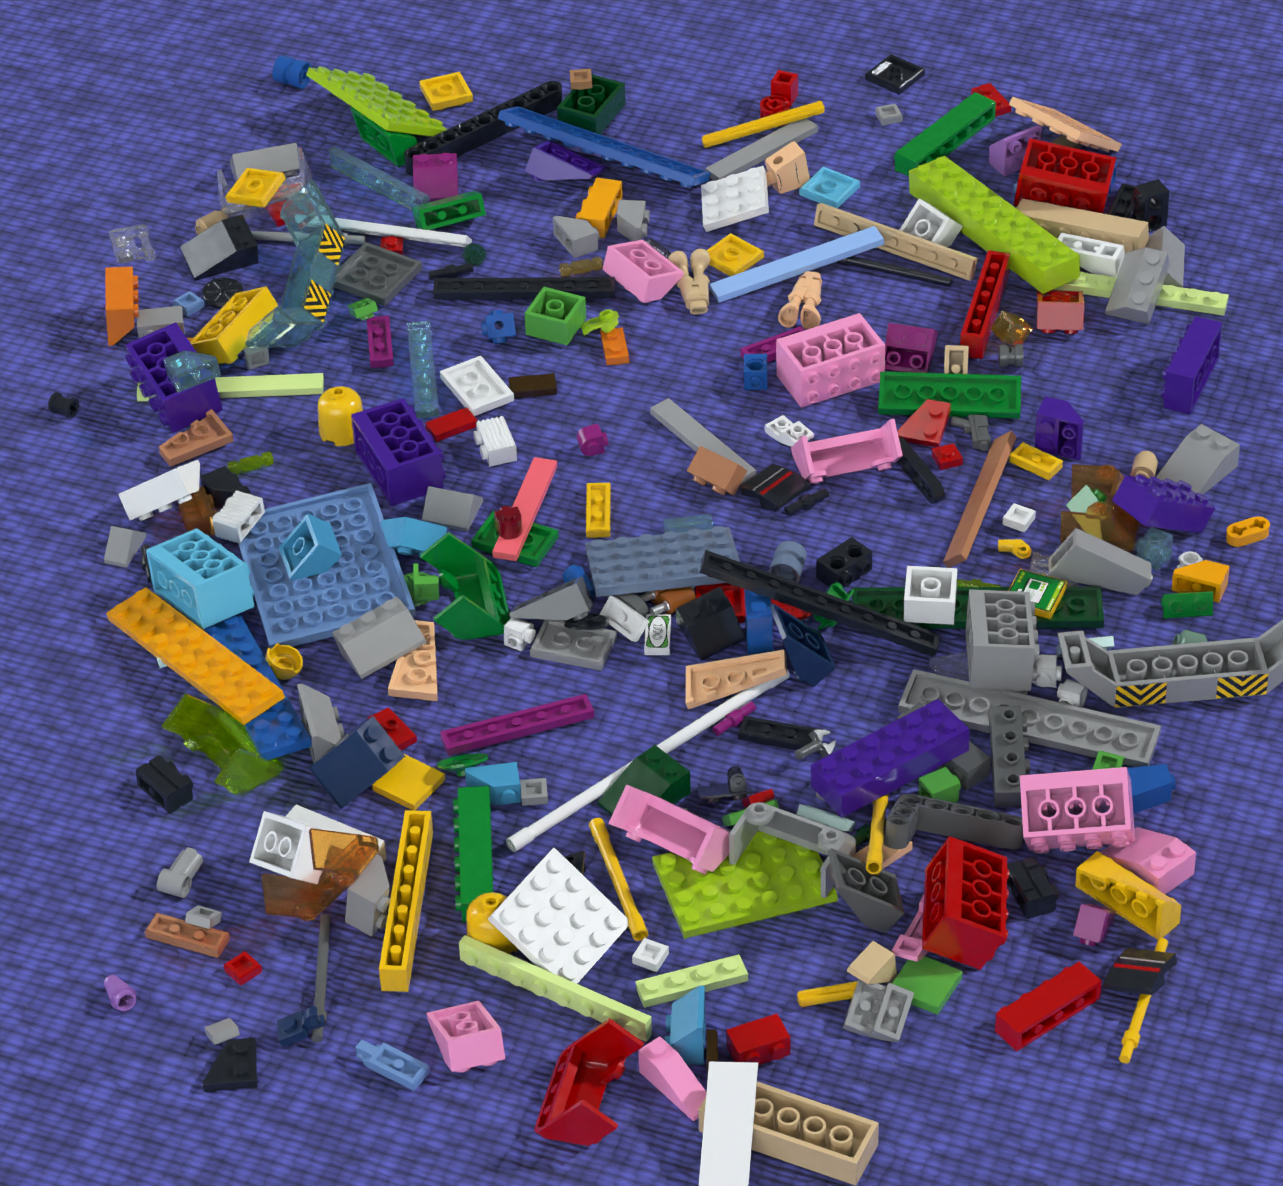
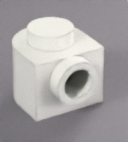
M511 618L504 626V645L522 651L535 638L536 631L534 630V625L519 618Z
M1039 655V659L1035 662V665H1037V680L1032 681V683L1040 687H1056V682L1062 679V665H1057V655Z
M1067 679L1064 684L1060 683L1058 687L1057 698H1060L1059 703L1083 708L1088 688L1080 682Z

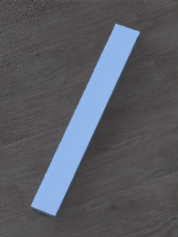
M872 226L709 284L710 290L718 303L800 275L806 271H811L884 245V238L877 228Z

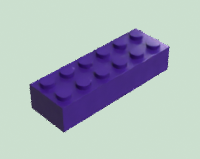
M936 699L811 764V787L842 818L969 751V728L939 699Z

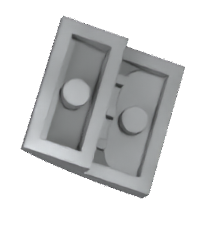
M859 979L842 1029L879 1040L898 1042L914 992L888 983L886 987L878 983L868 985Z

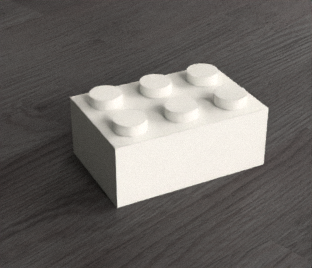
M264 811L249 862L290 878L318 884L323 872L326 853L331 844L332 832L290 817Z

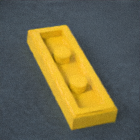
M586 483V538L610 537L611 485L610 483Z

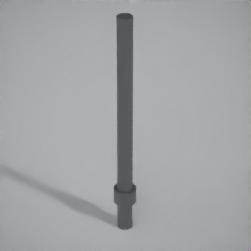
M328 914L320 916L314 1006L317 1007L318 1016L324 1015L325 1025L327 1023L325 997L331 917ZM324 1026L312 1029V1041L318 1043L323 1040Z

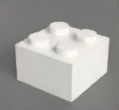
M907 566L904 596L905 622L954 625L957 568Z

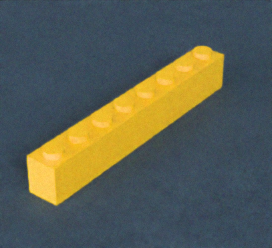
M405 810L379 965L381 991H409L433 838L431 811Z

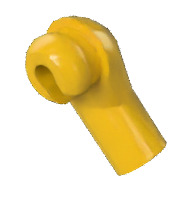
M1021 539L998 540V552H1012L1019 559H1026L1031 555L1030 546Z

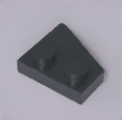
M255 1037L227 1040L203 1080L204 1092L258 1087Z

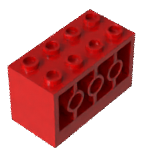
M1029 138L1019 173L1013 206H1018L1022 199H1028L1103 214L1116 157Z
M951 836L947 838L925 868L922 949L979 970L982 969L987 961L993 959L996 949L1003 945L1008 937V930H1006V920L1009 914L1008 909H1006V901L1009 896V890L1007 889L1009 877L1007 857Z

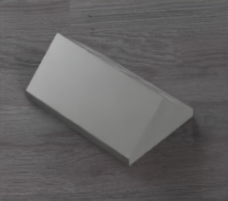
M1162 226L1149 235V241L1145 247L1168 252L1170 266L1163 285L1183 288L1185 244L1165 226Z

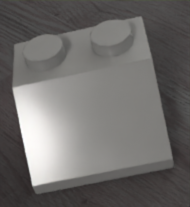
M377 854L347 890L345 922L371 937L378 929L385 927L388 916L387 910L391 901L389 898L390 886L382 856Z

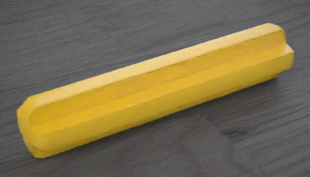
M857 981L797 992L798 1004L800 1007L852 999Z

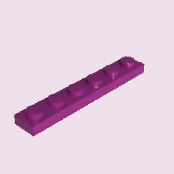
M583 694L440 731V739L447 755L450 756L594 718V709L587 695Z

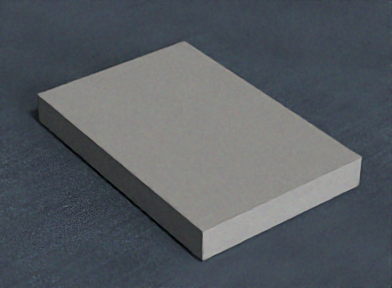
M544 619L530 649V657L602 671L617 638V631L603 628L596 630H573L564 626L565 622L562 620Z

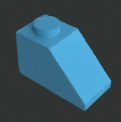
M517 762L465 768L466 787L489 786L490 803L502 805L521 802Z

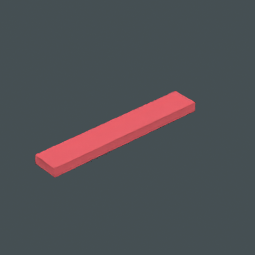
M533 458L512 506H518L521 513L522 534L515 539H504L499 536L493 549V558L517 561L557 469L556 460Z

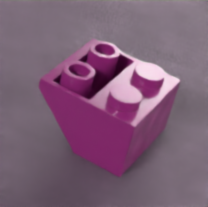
M888 323L885 341V370L928 373L934 357L938 332L934 329Z

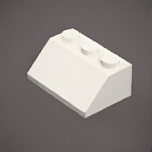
M196 460L118 494L129 520L139 517L140 521L154 516L152 511L156 509L161 513L172 508V502L176 500L181 504L192 499L191 494L199 491L200 463Z

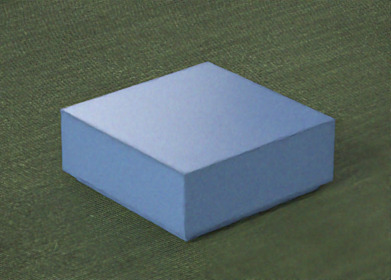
M191 291L172 301L173 306H182L183 314L187 317L205 307L204 300Z

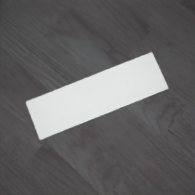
M709 1062L699 1186H748L758 1063Z

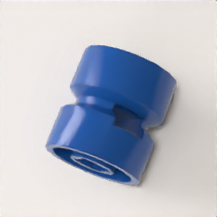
M280 55L273 66V79L279 83L304 89L311 79L306 74L308 68H312L309 62Z

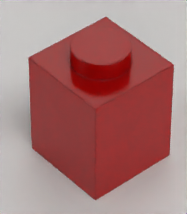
M778 70L771 80V95L786 97L790 101L791 107L798 96V74Z

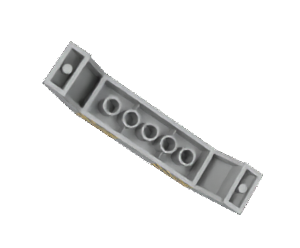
M1283 620L1257 638L1108 651L1085 637L1084 631L1058 633V641L1066 673L1114 708L1266 695L1283 682Z

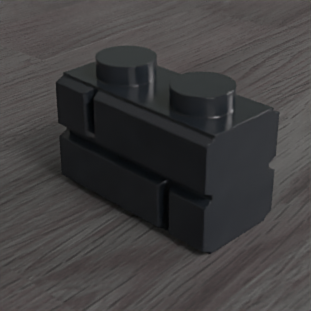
M158 755L151 759L148 764L145 763L136 768L138 786L167 813L171 814L179 809L181 805L184 806L192 801L193 782L188 775L182 776L172 761L167 762Z
M1034 857L1023 859L1021 862L1016 861L1007 864V869L1009 870L1007 886L1025 918H1034L1040 914L1044 915L1056 910V900L1059 899L1058 889L1055 884L1050 885L1044 865L1039 866Z

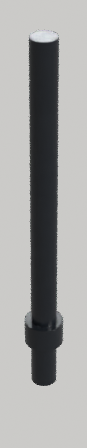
M856 256L837 261V264L855 265L951 287L952 278Z

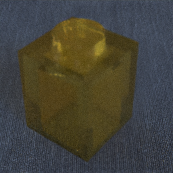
M1003 310L990 328L1002 342L1011 345L1023 344L1033 329L1021 316Z

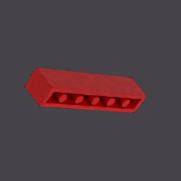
M989 250L987 252L960 337V346H969V358L983 359L1009 278L1010 253Z

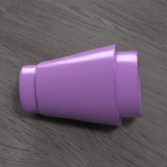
M110 975L105 979L104 986L112 1007L120 1011L130 1010L136 1003V991L116 975Z

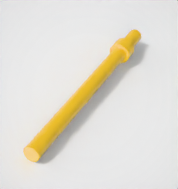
M1159 938L1154 951L1166 952L1168 941L1165 938ZM1140 994L1129 1029L1124 1032L1121 1041L1123 1047L1119 1060L1122 1063H1129L1133 1050L1138 1047L1140 1041L1139 1031L1151 995Z

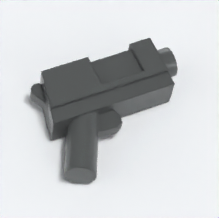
M969 415L968 420L955 416L952 417V426L963 428L965 434L970 433L973 449L986 451L991 448L987 416Z

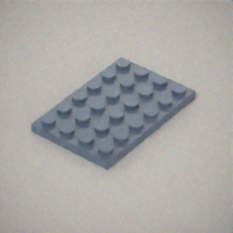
M716 526L707 530L691 529L688 532L679 533L670 531L661 535L644 534L634 538L618 537L615 540L607 541L597 539L585 543V553L596 597L727 583L699 573L705 550L740 562L730 528Z

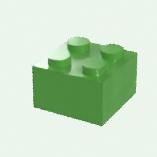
M543 287L524 313L526 335L568 345L586 320L585 297Z

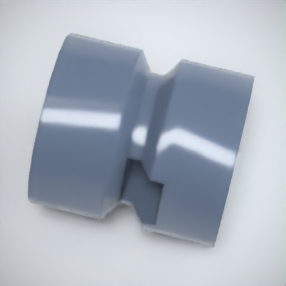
M794 541L781 542L775 550L774 559L768 572L798 583L807 558V552L802 545Z

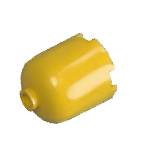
M335 386L323 392L318 399L319 436L324 442L326 440L334 442L335 446L354 444L351 414L363 411L361 398L356 391L349 387Z
M494 892L484 893L476 897L469 904L466 913L467 936L507 954L513 951L516 952L518 948L488 920L507 897Z

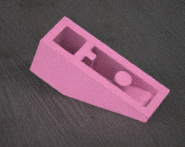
M659 1036L638 1050L639 1072L692 1121H695L699 1118L698 1109L704 1101L707 1092L679 1053Z

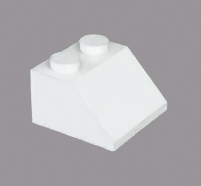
M919 198L899 230L949 247L963 226Z

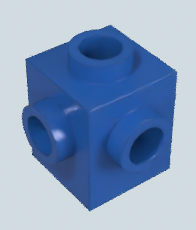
M503 310L490 311L489 315L484 318L485 322H481L482 335H487V341L493 340V344L506 343L508 338H515L516 336L513 312L503 314ZM498 324L502 329L497 330L494 325Z

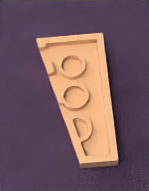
M414 620L427 643L397 659L388 686V696L438 701L434 622Z
M785 650L686 666V706L688 710L787 675V656Z

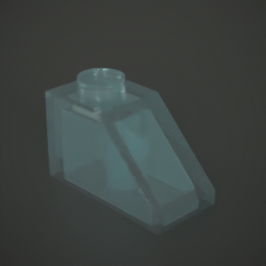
M185 350L163 359L167 375L177 393L221 376L215 356Z

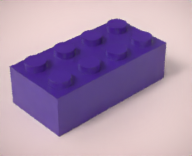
M1195 316L1191 325L1188 324L1186 326L1184 338H1180L1177 352L1172 353L1170 366H1166L1163 372V380H1166L1161 392V397L1164 398L1163 408L1186 414L1192 413L1219 359L1222 322Z
M1138 474L1136 477L1125 475L1112 499L1114 503L1144 526L1198 533L1203 532L1215 510V507L1208 503L1209 499L1206 496L1192 491V486L1185 481L1179 480V482H1174L1168 478L1160 480L1153 476L1146 478Z

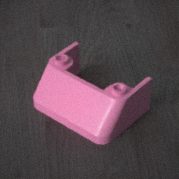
M890 419L880 429L808 442L807 436H802L791 447L801 476L809 481L810 485L823 482V478L872 468H878V471L888 470L892 468L891 464L903 456L895 419Z
M629 785L625 786L609 824L626 830L627 837L637 842H640L642 838L684 857L693 863L692 869L706 874L708 870L713 872L729 855L730 831L655 795Z

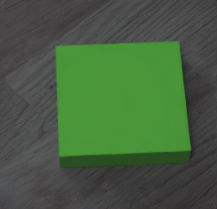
M924 956L918 962L908 959L892 984L914 992L912 1005L938 1015L962 980L963 971Z

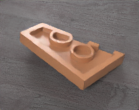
M211 409L206 412L204 419L201 421L195 420L191 423L190 429L177 433L160 445L159 452L171 467L234 442L233 434Z

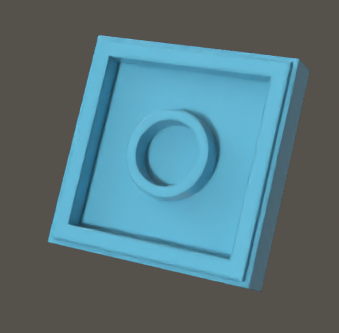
M822 167L799 189V195L818 203L838 208L860 188V181Z

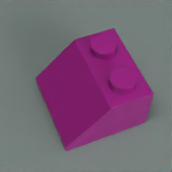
M457 153L413 155L415 203L433 202L458 195Z

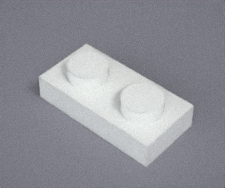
M612 595L609 596L600 612V615L609 618L607 621L609 625L634 642H638L649 623V620Z

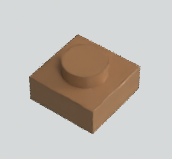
M591 69L570 70L571 90L592 88Z

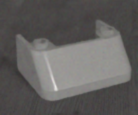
M765 803L749 805L729 833V863L735 865L758 830L828 855L821 866V897L825 899L835 885L828 851L832 848L852 857L856 853V840L850 834Z

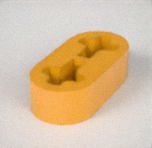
M1257 516L1233 523L1227 527L1226 542L1233 547H1241L1263 540L1269 536L1270 522L1264 517Z

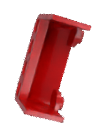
M609 1018L566 1047L556 1062L534 1131L544 1139L590 1146L599 1143L603 1137L617 1129L618 1124L600 1112L599 1107L607 1083L613 1079L617 1080L622 1076L625 1071V1059L642 1048L644 1042Z

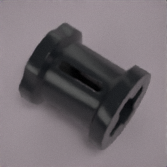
M55 392L49 399L48 410L53 413H63L67 418L72 419L79 410V401L76 398L68 399L63 397L61 393Z

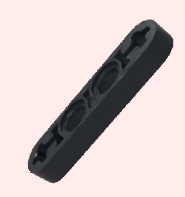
M900 438L903 456L896 461L897 464L931 504L943 501L945 499V492L940 481L904 438Z

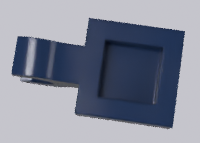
M313 1006L306 1009L304 1013L299 1011L277 1020L278 1042L283 1047L308 1038L307 1031L321 1028L325 1025L324 1015L318 1016L317 1007Z

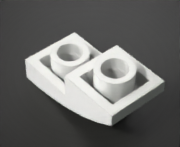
M784 415L765 425V432L769 436L791 447L802 436H807V440L814 437V433L800 421L793 424Z

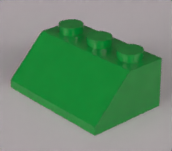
M351 107L350 109L360 138L398 168L404 165L405 150L418 143L414 135L387 131Z

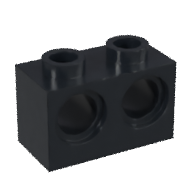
M1159 179L1135 186L1132 199L1134 205L1131 219L1148 222L1149 232L1158 230L1162 226L1167 227L1170 191Z
M853 537L816 559V578L828 587L831 584L840 583L844 588L872 570V551Z

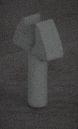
M821 729L814 730L809 734L812 742L796 750L795 756L801 760L818 751L822 758H825L833 751L836 740L829 744L821 743L823 737L831 732Z

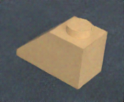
M945 345V374H968L969 346Z

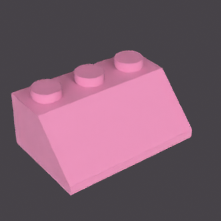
M644 240L608 246L602 269L610 277H615L617 282L643 303L662 299L684 274L681 269Z

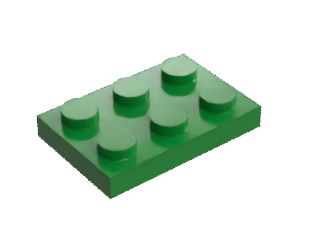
M495 511L490 514L472 538V548L493 554V549L499 538L495 527ZM533 523L517 562L538 567L559 538L558 530Z

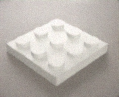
M764 166L751 168L748 171L732 174L726 178L701 185L703 227L706 232L769 213L767 176Z

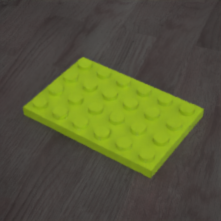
M321 66L318 69L308 68L306 76L387 131L433 137L447 130L442 126L443 123L441 121L430 118L428 112L415 108L416 104L403 100L401 94L390 91L388 85L375 81V77L371 74L364 73L360 75L354 71L345 73L339 69L330 71Z
M757 831L735 865L729 863L728 855L713 872L708 870L706 874L692 869V862L673 852L652 856V864L684 939L838 900V894L834 886L826 899L821 897V866L823 862L817 851L762 831Z

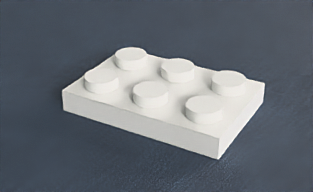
M482 356L440 371L441 380L474 416L514 401V393Z

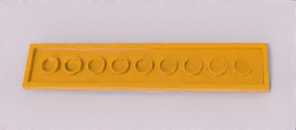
M146 587L106 613L111 623L155 657L161 659L164 664L243 725L285 698L282 689Z

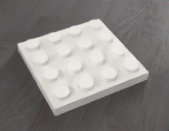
M555 848L540 861L488 918L535 966L576 984L629 926L628 918Z

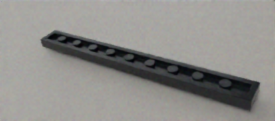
M705 550L702 556L699 573L708 577L716 578L733 586L752 591L755 594L763 595L780 603H785L805 612L824 617L827 620L866 632L874 637L916 650L922 654L935 657L938 651L940 635L938 633Z

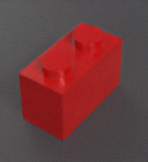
M776 1013L726 1029V1048L734 1062H751L761 1065L790 1055V1035Z

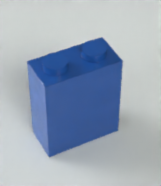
M744 589L747 656L772 652L773 617L769 607L771 605V598Z

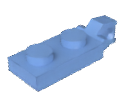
M361 1040L355 1047L356 1058L363 1061L365 1066L413 1091L417 1089L430 1073V1066L386 1043L374 1046Z

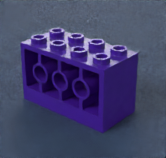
M176 322L126 344L128 354L125 355V358L130 368H132L129 372L135 384L140 383L139 388L143 397L149 398L148 401L154 412L158 411V417L162 425L168 426L172 433L190 426L195 420L201 421L206 417V412L211 409L215 413L223 410L214 376Z
M404 398L351 414L355 452L390 506L427 495L428 486L444 489L443 479H445V472L441 461H444L443 452L440 447H436L431 433L427 434L423 421L417 419L413 406H409Z

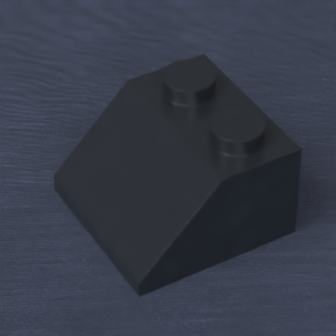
M720 587L676 608V623L700 661L744 640V635L734 609Z

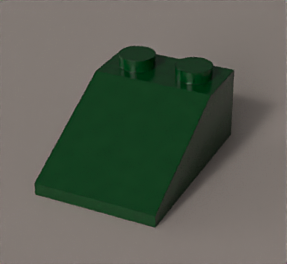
M654 745L631 762L598 800V806L612 816L626 785L676 804L691 794L690 771Z

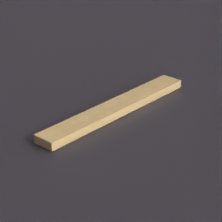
M823 203L817 204L814 226L842 236L875 226L884 238V245L876 248L969 281L974 279L978 259L976 257Z

